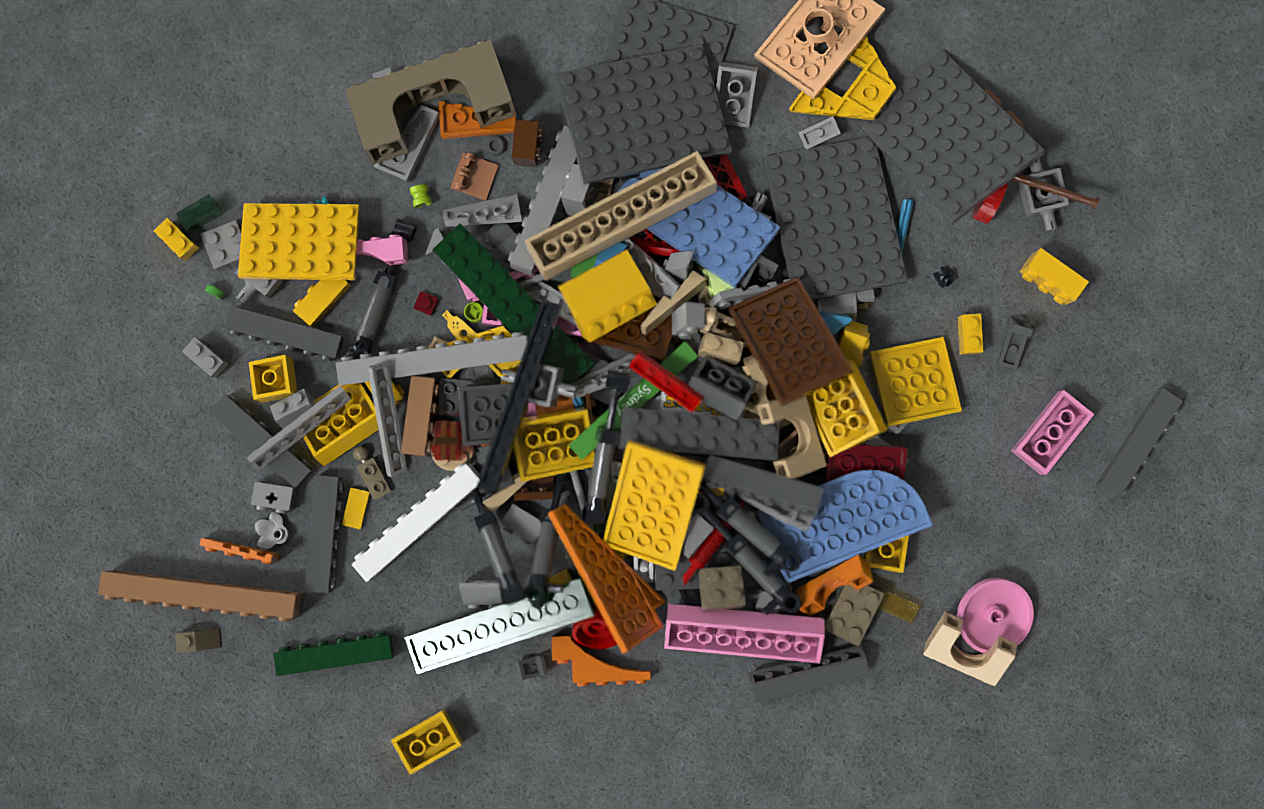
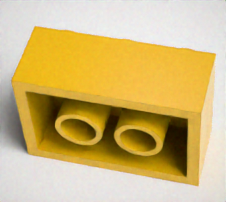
M1042 248L1032 253L1019 271L1023 274V279L1030 283L1033 281L1039 285L1037 288L1045 294L1050 293L1054 296V301L1061 305H1067L1076 301L1089 282Z
M445 708L391 740L410 775L463 744V740Z

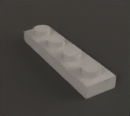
M542 281L525 289L529 296L539 304H541L542 300L561 305L562 308L559 316L577 326L562 293Z

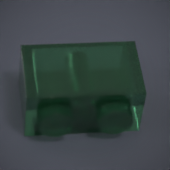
M210 194L176 213L185 230L190 233L224 214L215 198Z

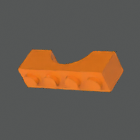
M856 555L794 590V592L801 599L799 610L810 617L825 609L829 595L836 588L843 585H851L856 590H859L874 581L869 563L860 555Z

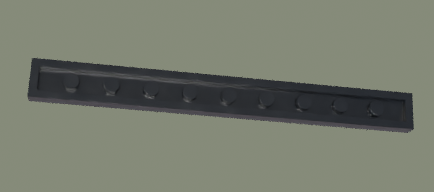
M546 300L541 301L478 480V487L496 493L498 491L562 308L559 304Z

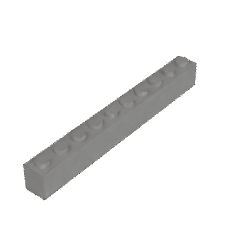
M523 332L512 333L511 338H504V335L492 336L493 340L485 341V337L473 339L474 343L466 344V340L454 342L455 346H447V343L435 344L436 348L428 349V345L416 347L417 351L410 352L409 348L399 349L398 354H391L390 351L379 352L377 357H372V353L360 355V359L353 360V356L341 358L342 362H336L339 385L370 381L367 367L383 361L388 362L391 378L517 361L522 358L529 335L524 336Z

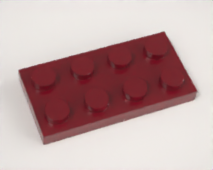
M858 444L832 457L827 453L825 480L831 481L861 470H878L893 474L904 481L907 447Z

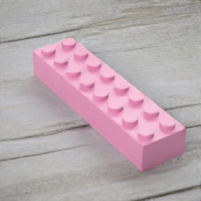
M668 604L665 649L820 663L824 641L823 618L770 613L766 615L759 612L728 609L702 611V607Z

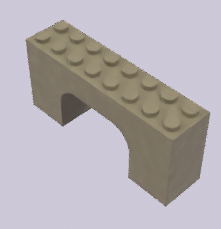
M491 40L480 41L477 45L463 47L459 51L445 53L439 58L428 59L421 64L410 65L403 70L389 72L386 76L372 78L368 82L354 84L350 88L345 89L364 151L372 165L409 153L400 126L401 118L408 109L449 94H462L471 100L481 128L517 116Z

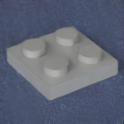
M236 220L200 234L215 270L239 261L241 230Z

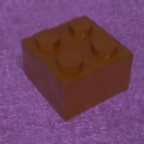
M515 120L511 157L514 165L537 167V162H541L542 151L539 143L543 144L544 133L539 126V122Z

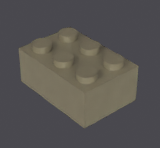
M851 585L841 586L824 621V630L859 647L884 594L867 585L859 590H856Z

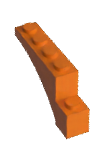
M555 635L551 637L552 661L557 660V664L568 663V660H572L573 683H577V686H589V682H596V685H608V682L616 681L617 685L627 684V681L634 680L636 684L647 683V680H651L650 670L622 668L600 660L580 647L572 639V635Z

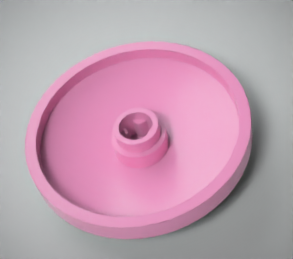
M989 578L975 584L963 596L957 611V617L963 619L960 633L962 638L972 648L982 653L987 652L998 636L1017 643L1018 646L1028 635L1034 616L1033 604L1027 592L1017 583L1005 578Z

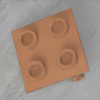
M462 153L450 189L486 201L499 165L474 157L475 155L471 153Z

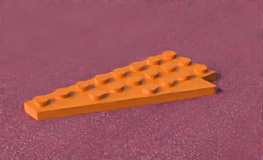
M566 504L548 513L622 653L628 652L664 627L655 609L664 604L665 600Z

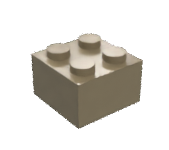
M741 566L708 568L698 572L702 611L738 609L745 606Z

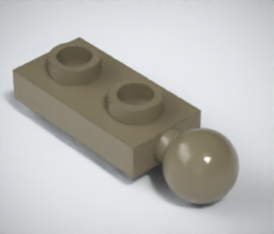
M357 446L353 450V457L362 464L356 467L371 496L376 500L392 490L375 458L373 457L368 460L367 448Z

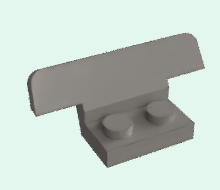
M871 289L813 300V303H817V310L819 312L848 314L852 321L856 322V302H874L875 297L874 291Z

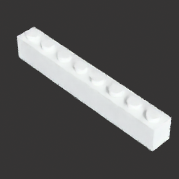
M461 463L454 469L456 473L452 477L446 476L440 482L441 486L437 490L433 488L425 495L427 499L414 504L411 507L413 510L408 515L406 513L397 519L398 524L394 528L392 526L388 527L383 532L384 536L380 540L376 538L368 545L370 549L366 552L361 551L354 557L356 561L351 565L366 582L373 579L478 487L477 483L480 474L471 463L465 465Z

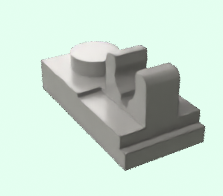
M834 116L798 132L806 150L841 134Z

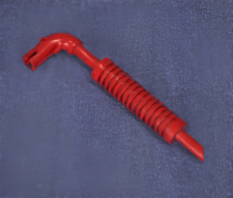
M740 498L737 503L743 508L747 501ZM722 518L718 519L729 532H731L730 529L733 530L732 525L727 521H724ZM716 528L710 532L705 541L703 540V544H700L701 547L698 546L699 550H696V554L693 553L694 556H691L688 560L692 564L682 577L684 587L698 568L700 570L705 568L704 564H708L707 560L710 561L711 555L715 554L713 552L717 551L716 548L719 549L718 545L721 546V542H724L723 539L725 538Z

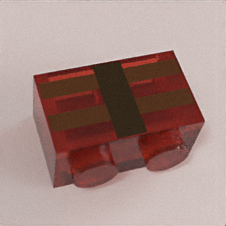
M435 421V425L432 427V436L435 437V445H432V456L437 461H461L460 421Z

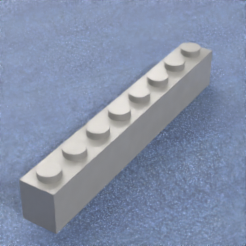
M565 125L563 130L557 133L555 139L557 145L555 148L552 147L549 154L550 163L544 166L542 172L544 178L542 182H538L535 190L537 196L535 199H531L528 208L531 211L529 216H525L522 222L524 229L522 234L518 233L515 244H517L516 249L510 252L508 258L511 269L530 276L533 275L536 264L527 250L525 240L552 226L562 201L560 191L567 182V172L577 162L569 128Z

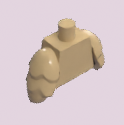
M715 307L704 309L705 327L700 332L704 334L707 332L744 343L743 348H748L732 318L716 312Z

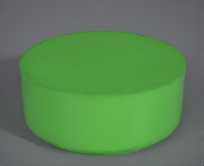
M210 284L204 290L219 300H222L225 295L222 290Z

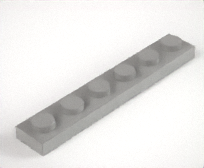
M383 361L367 368L387 476L393 477L407 471L405 456L401 453L402 439L388 362Z
M341 386L337 387L308 411L301 414L299 418L287 425L277 435L270 438L264 445L253 451L247 459L260 471L349 402L351 398Z

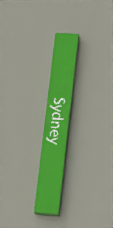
M684 341L665 358L664 362L659 364L676 376L698 356ZM641 379L618 400L614 428L620 426L621 410L624 407L639 409L660 389L646 379ZM609 409L568 444L581 460L596 448L597 427H606Z

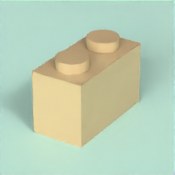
M706 332L701 339L697 356L705 357V355H708L719 362L735 366L740 361L744 343Z

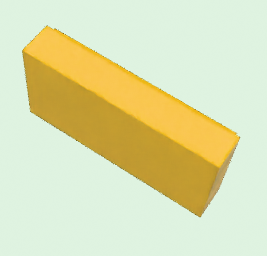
M350 488L342 521L343 526L356 529L362 528L370 492Z

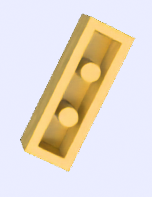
M320 280L317 284L309 287L307 290L308 294L304 299L300 298L295 303L293 312L309 326L314 327L351 284L346 280Z

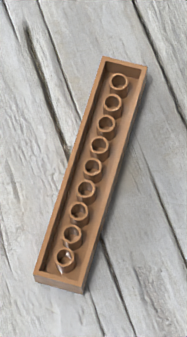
M120 570L101 571L98 595H104V599L108 600L123 598L125 602L143 600V604L155 605V603H163L162 606L165 607L182 605V609L190 610L201 607V611L205 612L221 610L220 613L222 614L240 612V616L246 617L259 614V618L271 619L279 617L278 620L290 621L300 616L303 593Z

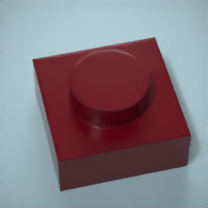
M420 291L413 309L431 316L439 299Z

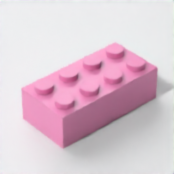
M1065 390L1058 391L1012 448L1011 452L1040 475H1046L1094 414Z

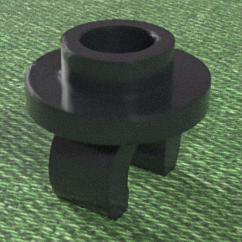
M942 266L941 271L944 274L938 276L934 273L933 276L938 285L943 288L953 283L954 272L951 270L947 271Z

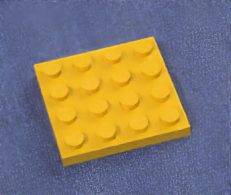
M944 337L869 353L886 427L962 411Z

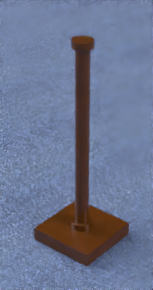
M1020 174L1011 179L1090 205L1093 209L1097 208L1100 200L1097 197L1094 199Z

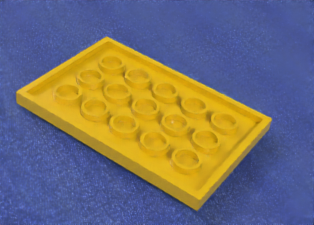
M244 203L238 267L239 279L355 280L359 205Z
M630 440L627 444L603 541L612 549L675 571L705 465Z

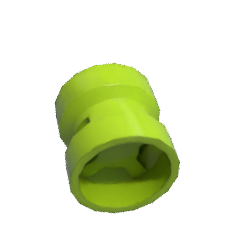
M428 184L416 185L409 189L410 194L414 198V208L422 207L421 204L426 203V206L432 204L431 197L427 196L429 192Z
M471 302L465 306L464 315L470 322L478 323L482 320L483 308L480 304Z

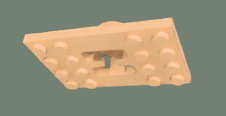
M798 0L754 54V57L815 100L883 16L885 8L873 0ZM817 16L823 17L824 23L820 29L826 33L819 35L809 33L806 28L807 23ZM834 25L843 29L839 36L834 29ZM802 29H804L807 38L805 42L796 38ZM826 42L828 50L824 54H819L814 50L819 43Z

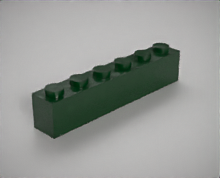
M386 632L374 633V637L367 638V635L355 636V640L348 641L347 637L336 639V643L330 644L328 640L319 641L317 646L311 647L309 643L298 645L297 649H290V646L280 647L278 652L273 653L276 676L394 658L391 634L386 635Z

